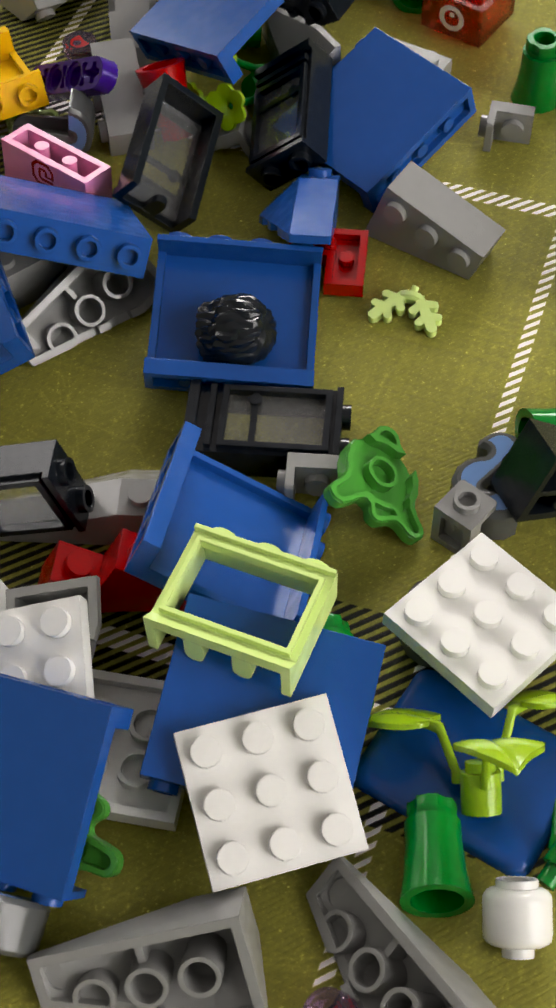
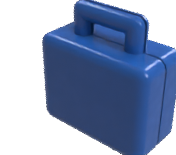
M431 669L419 671L394 706V708H415L440 713V721L445 727L452 748L454 742L461 740L487 739L491 741L501 738L507 709L503 707L496 715L490 718L440 673ZM519 715L516 716L511 737L542 741L545 743V751L530 760L518 776L504 769V781L501 782L502 814L498 816L470 817L461 814L460 784L451 783V770L436 733L424 728L415 730L379 729L360 757L354 786L407 817L406 804L413 801L417 795L438 793L444 797H452L457 805V816L461 820L464 851L507 876H527L532 871L551 835L552 814L556 799V735ZM454 751L460 770L465 769L466 760L479 759Z

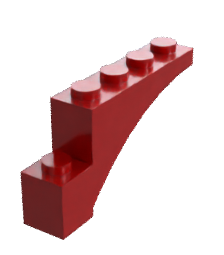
M124 528L104 555L59 540L42 565L38 584L97 575L100 577L101 613L151 612L162 592V589L124 571L137 536L136 532ZM183 601L179 609L180 611L184 612L187 601Z

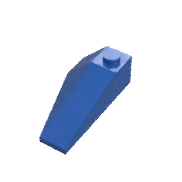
M309 168L308 174H301L262 210L259 215V223L261 225H268L270 231H277V235L289 243L331 245L338 221L340 175H332V169Z

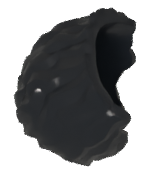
M251 294L223 295L213 301L202 303L197 309V321L195 323L196 346L204 362L253 365L264 360L276 343L277 331L275 328L277 323L272 316V311Z

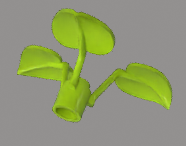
M546 690L521 691L507 704L509 707L501 738L491 741L487 739L461 740L454 742L452 748L445 727L440 721L441 714L415 708H393L370 715L367 727L387 730H415L424 728L436 733L451 770V783L460 784L461 814L470 817H493L502 814L501 782L504 781V769L518 776L530 760L545 751V743L542 741L511 737L516 716L527 709L545 710L556 708V692ZM454 751L479 759L466 760L465 769L460 770Z

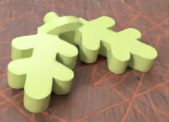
M413 285L410 290H400L398 293L387 289L383 290L382 300L377 298L371 300L368 321L376 323L383 318L385 323H390L392 321V312L395 310L398 316H403L405 314L404 304L407 303L412 305L408 309V317L410 319L418 317L414 321V329L416 331L424 329L426 335L433 338L437 335V326L442 324V315L437 313L439 303L437 301L425 300V296L418 293L419 287Z

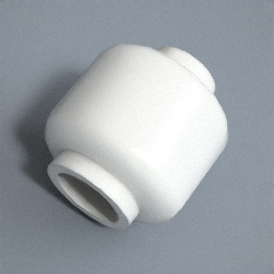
M527 876L496 877L495 885L487 888L482 896V934L484 940L494 947L502 948V957L511 960L534 959L535 949L546 947L552 942L553 898L548 890L539 887V879Z

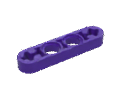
M100 56L38 65L32 70H40L49 102L70 99L71 88L84 92L88 97L106 95L113 90L118 78L117 64Z

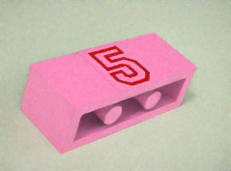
M29 123L1 139L5 176L113 198L111 166Z

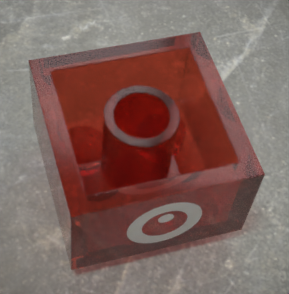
M423 0L421 25L461 40L468 45L480 48L514 13L515 0Z

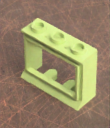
M196 523L194 526L195 531L153 609L143 616L148 645L159 649L167 633L183 639L185 654L195 661H203L209 649L231 656L232 670L242 678H251L257 666L280 674L281 694L292 697L337 599V570L330 568L318 559H304L283 552L273 544L265 542L256 543L238 537L225 528H211ZM206 559L311 595L287 648L179 610Z

